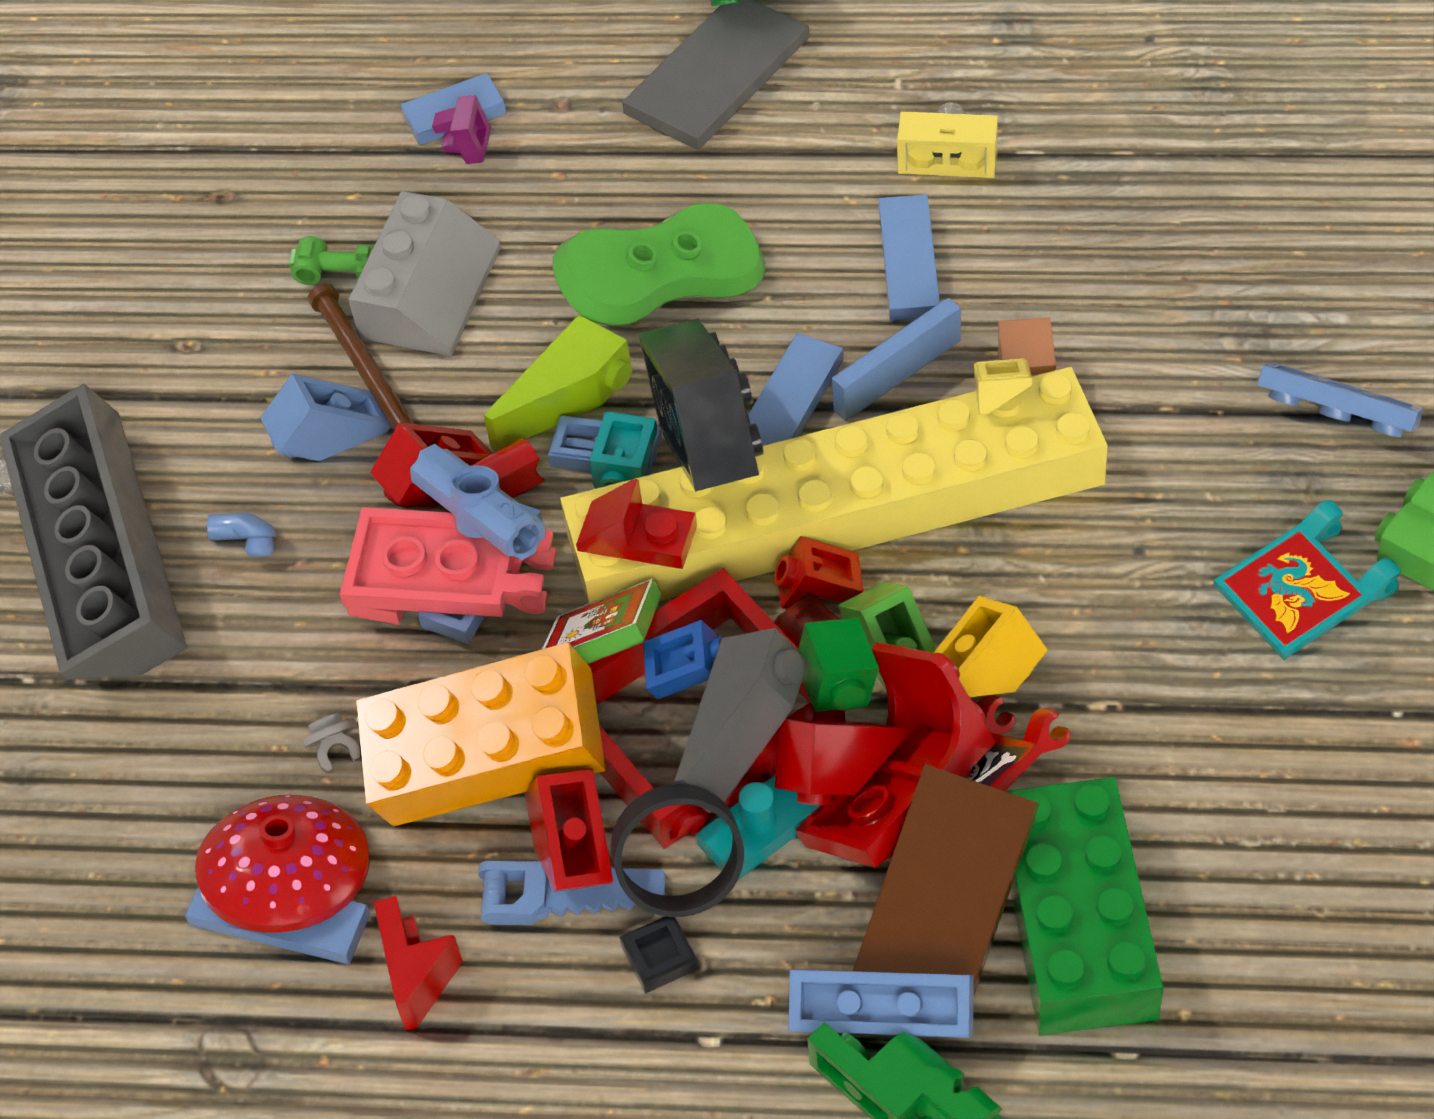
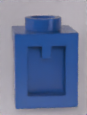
M699 620L644 641L646 690L657 699L697 684L708 682L721 639L724 637H720L706 623Z

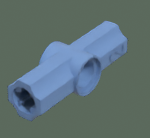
M436 444L421 450L418 459L410 467L412 482L454 514L456 529L460 534L472 538L483 537L508 557L514 556L519 561L536 553L537 546L545 537L544 521L500 489L498 474L493 469L479 465L469 466L451 451L441 449Z

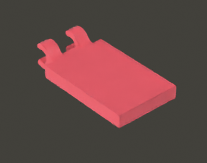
M362 507L340 597L344 607L503 617L505 604H510L529 614L545 613L548 598L547 591H542L544 575L531 572L520 574L522 562L539 570H551L554 568L557 550L551 547L553 531L545 529V537L537 546L536 553L519 561L514 556L508 557L483 537L472 538L460 534L456 529L454 514L451 512Z

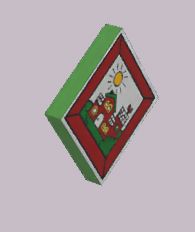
M654 578L558 615L542 649L569 642L588 664L643 643L662 595Z

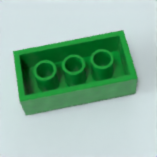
M1116 777L1005 791L1040 804L1010 890L1039 1036L1159 1020L1163 983Z

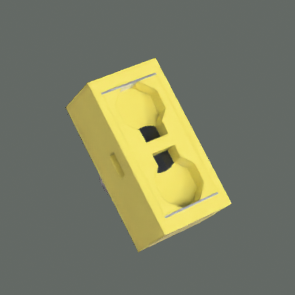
M953 102L943 104L937 113L901 111L897 136L898 174L995 178L998 116L965 114L963 108Z

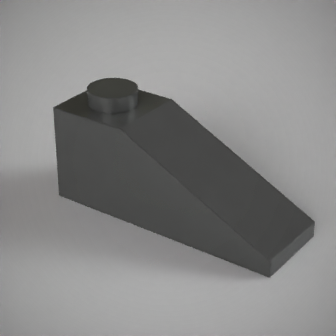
M776 628L721 639L675 778L677 784H688L704 788L725 802L794 708L808 660ZM704 808L708 813H711V812H712V811H710V810Z

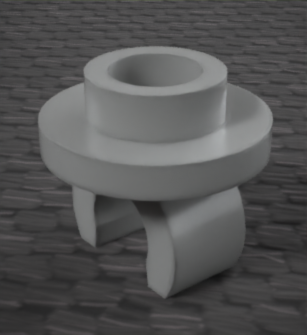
M335 713L308 725L311 735L305 737L302 742L305 748L320 745L317 751L319 766L325 773L333 771L331 762L328 759V752L334 746L341 745L346 747L353 762L360 759V749L357 742L351 736L345 735L357 728L354 719L343 721L340 713Z

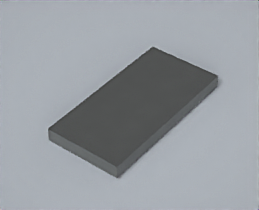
M739 0V3L720 5L622 101L623 113L699 151L810 38L809 26L754 0Z

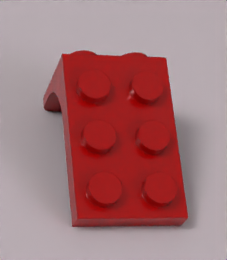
M879 642L872 646L871 649L888 696L886 725L904 727L905 738L856 795H832L831 805L819 806L795 829V832L807 848L877 868L882 862L893 856L924 764L967 778L973 766L996 743L984 723L986 717L983 710L970 699L959 680L960 672L951 659L938 652H927Z

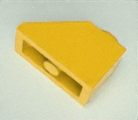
M978 596L934 653H942L951 659L960 672L959 680L969 697L1016 692L1048 649L1016 606Z

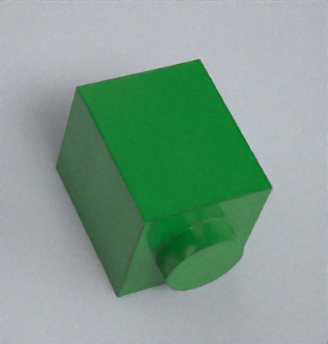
M851 618L805 623L798 651L808 660L802 680L814 712L837 709L850 710L856 707L868 706L879 667L860 619Z

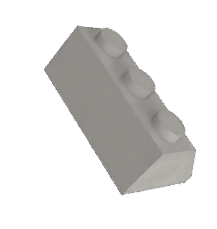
M401 191L348 299L359 337L363 340L452 356L501 249L500 240L448 199Z

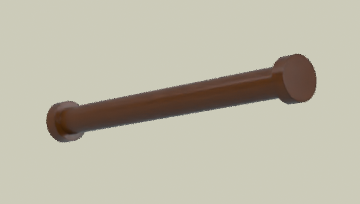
M323 283L314 287L308 295L309 304L314 311L322 313L392 428L395 430L399 422L414 424L339 305V294L334 286L329 283Z

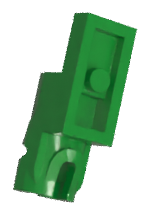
M825 1022L807 1038L810 1065L870 1119H1002L998 1115L1002 1108L978 1086L964 1091V1073L961 1070L950 1065L921 1039L904 1031L890 1040L870 1061L867 1051L856 1038L848 1033H843L840 1036Z

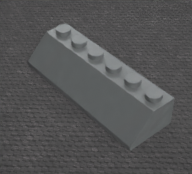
M83 383L0 434V442L60 675L66 679L143 675L188 647L120 415Z

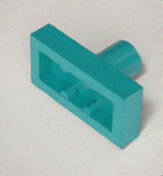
M775 775L765 783L754 782L743 787L739 794V802L730 808L744 845V863L739 879L797 836L795 829L821 805L796 802L797 792L774 788ZM718 817L699 831L696 837L698 846L723 870L732 849V831L726 822Z

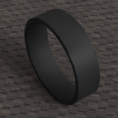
M670 784L643 793L624 809L612 833L611 854L621 888L636 905L656 915L685 917L710 909L729 894L738 881L743 868L744 845L732 812L718 796L694 785ZM686 804L706 808L722 818L732 831L731 853L719 875L701 889L683 895H659L635 884L623 870L621 857L626 839L632 829L650 813L667 806Z

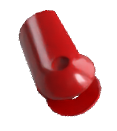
M521 438L471 465L486 466L493 469L498 474L500 489L512 498L545 481L536 471L540 459L532 445L525 438Z

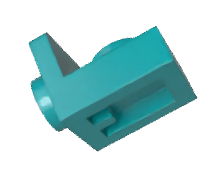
M605 411L589 460L594 489L645 476L658 432L656 418Z

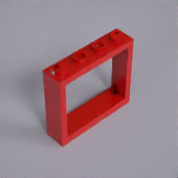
M724 568L656 610L644 641L650 640L699 620H702L714 630L729 619H732L745 634L776 628L798 650V647ZM643 643L588 663L592 671L596 705L645 674ZM802 680L798 692L807 700L808 704L786 719L845 721V710L837 709L814 712ZM599 725L606 770L599 773L628 806L638 796L654 788ZM779 728L724 802L729 809L739 802V794L743 787L754 782L764 783L775 775ZM672 805L650 813L641 820V823L663 849H666L688 833H691L693 836L697 834L705 822L717 814L714 812L708 813L704 808L695 805Z

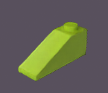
M578 315L483 415L490 447L499 451L521 438L528 439L557 426L560 415L578 417L602 406L615 391H620L627 384L631 376L632 366L627 339Z

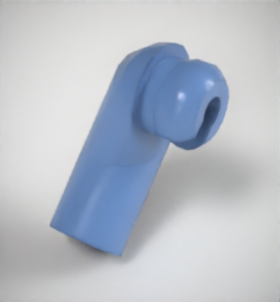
M251 513L208 515L207 532L209 540L246 539L245 551L251 557L271 556L274 553L273 538L277 537L275 529L256 515Z

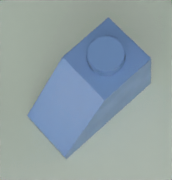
M293 373L260 417L271 438V443L278 453L290 458L300 457L315 461L324 460L387 433L391 427V424L370 391Z

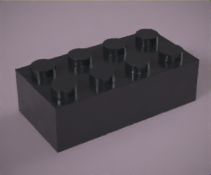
M694 319L639 333V340L661 433L695 492L758 476L759 471L755 457L763 455L764 451L756 423H750L745 409V405L753 403L749 381L745 372H739L735 358H729L726 346L719 344L716 332L709 333L699 319Z

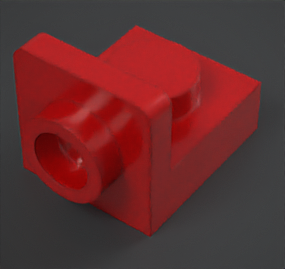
M800 536L790 553L783 555L779 559L774 572V584L779 589L780 606L782 609L793 611L805 592L842 603L864 592L858 553Z

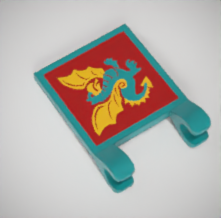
M1326 500L1319 504L1300 524L1214 579L1216 589L1283 660L1369 603L1387 598L1399 588L1397 577L1401 574V570L1391 559H1381L1357 581L1320 543L1333 538L1342 529V524L1338 519L1343 516V511L1331 500Z

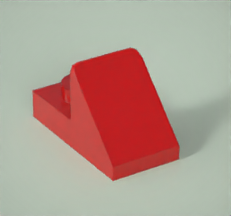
M632 479L591 501L576 543L577 551L683 569L697 528L696 513L643 504L639 480Z
M397 896L374 901V907L395 1004L405 1031L417 1028L459 969L462 964V957L454 935L421 942L415 915L404 917Z

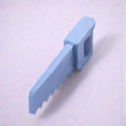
M484 861L479 864L478 876L484 880L481 921L486 924L533 925L540 919H546L551 912L559 917H563L567 911L580 915L585 909L596 914L602 907L610 912H614L619 906L626 910H632L636 904L621 888L615 868H611L613 877L611 885L554 892L540 861ZM623 868L627 876L641 888L655 894L665 895L664 871L660 869ZM507 881H524L523 895L514 904H505Z

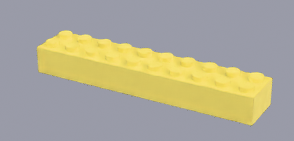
M1071 366L1032 376V386L988 414H979L977 393L974 391L764 445V454L755 457L759 471L758 476L695 492L681 467L635 478L639 480L643 504L696 513L697 528L683 569L577 551L576 543L591 501L628 481L560 498L567 536L588 604L654 578L662 593L660 601L680 596L722 568L735 581L773 572L779 559L783 555L790 553L800 536L853 551L1105 485L1108 445Z

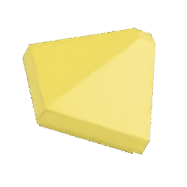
M1024 358L982 361L974 364L979 414L992 412L1032 386L1031 372L1027 360H1024Z

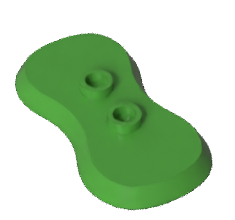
M699 203L674 213L654 227L639 230L592 229L581 232L564 241L556 249L553 256V271L564 297L579 314L600 324L625 325L641 320L663 304L682 297L706 296L723 298L747 293L761 282L765 273V261L761 248L749 226L734 210L721 204Z

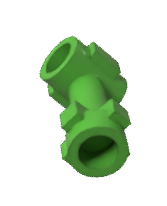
M314 236L303 237L299 240L298 247L292 249L289 260L291 275L294 280L304 285L318 283L322 271L356 272L358 280L374 245H357L356 252L327 251V244L322 239Z

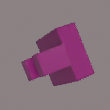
M476 95L460 96L457 99L456 107L435 113L432 128L435 133L446 132L442 143L445 153L461 154L466 164L482 163L485 159L491 126Z

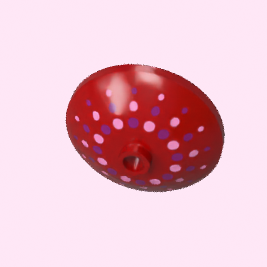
M277 795L250 802L221 819L209 831L200 845L195 862V874L203 901L222 920L250 931L282 933L319 924L345 908L355 898L366 880L370 865V855L367 838L361 825L342 807L312 796Z

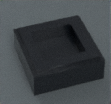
M662 917L619 937L621 947L645 994L699 970L698 960L675 917Z

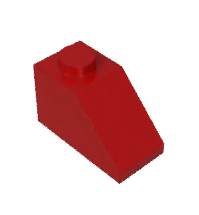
M399 422L371 469L370 474L384 488L383 493L385 497L395 505L403 508H410L411 506L435 508L440 503L416 486L411 480L410 467L418 459L421 450L436 444L441 449H448L469 466L493 453L471 430Z
M785 719L779 727L774 788L797 792L796 802L811 805H831L832 795H856L904 740L905 728L872 722Z
M593 769L536 776L525 792L534 850L553 891L561 892L611 885L613 877Z

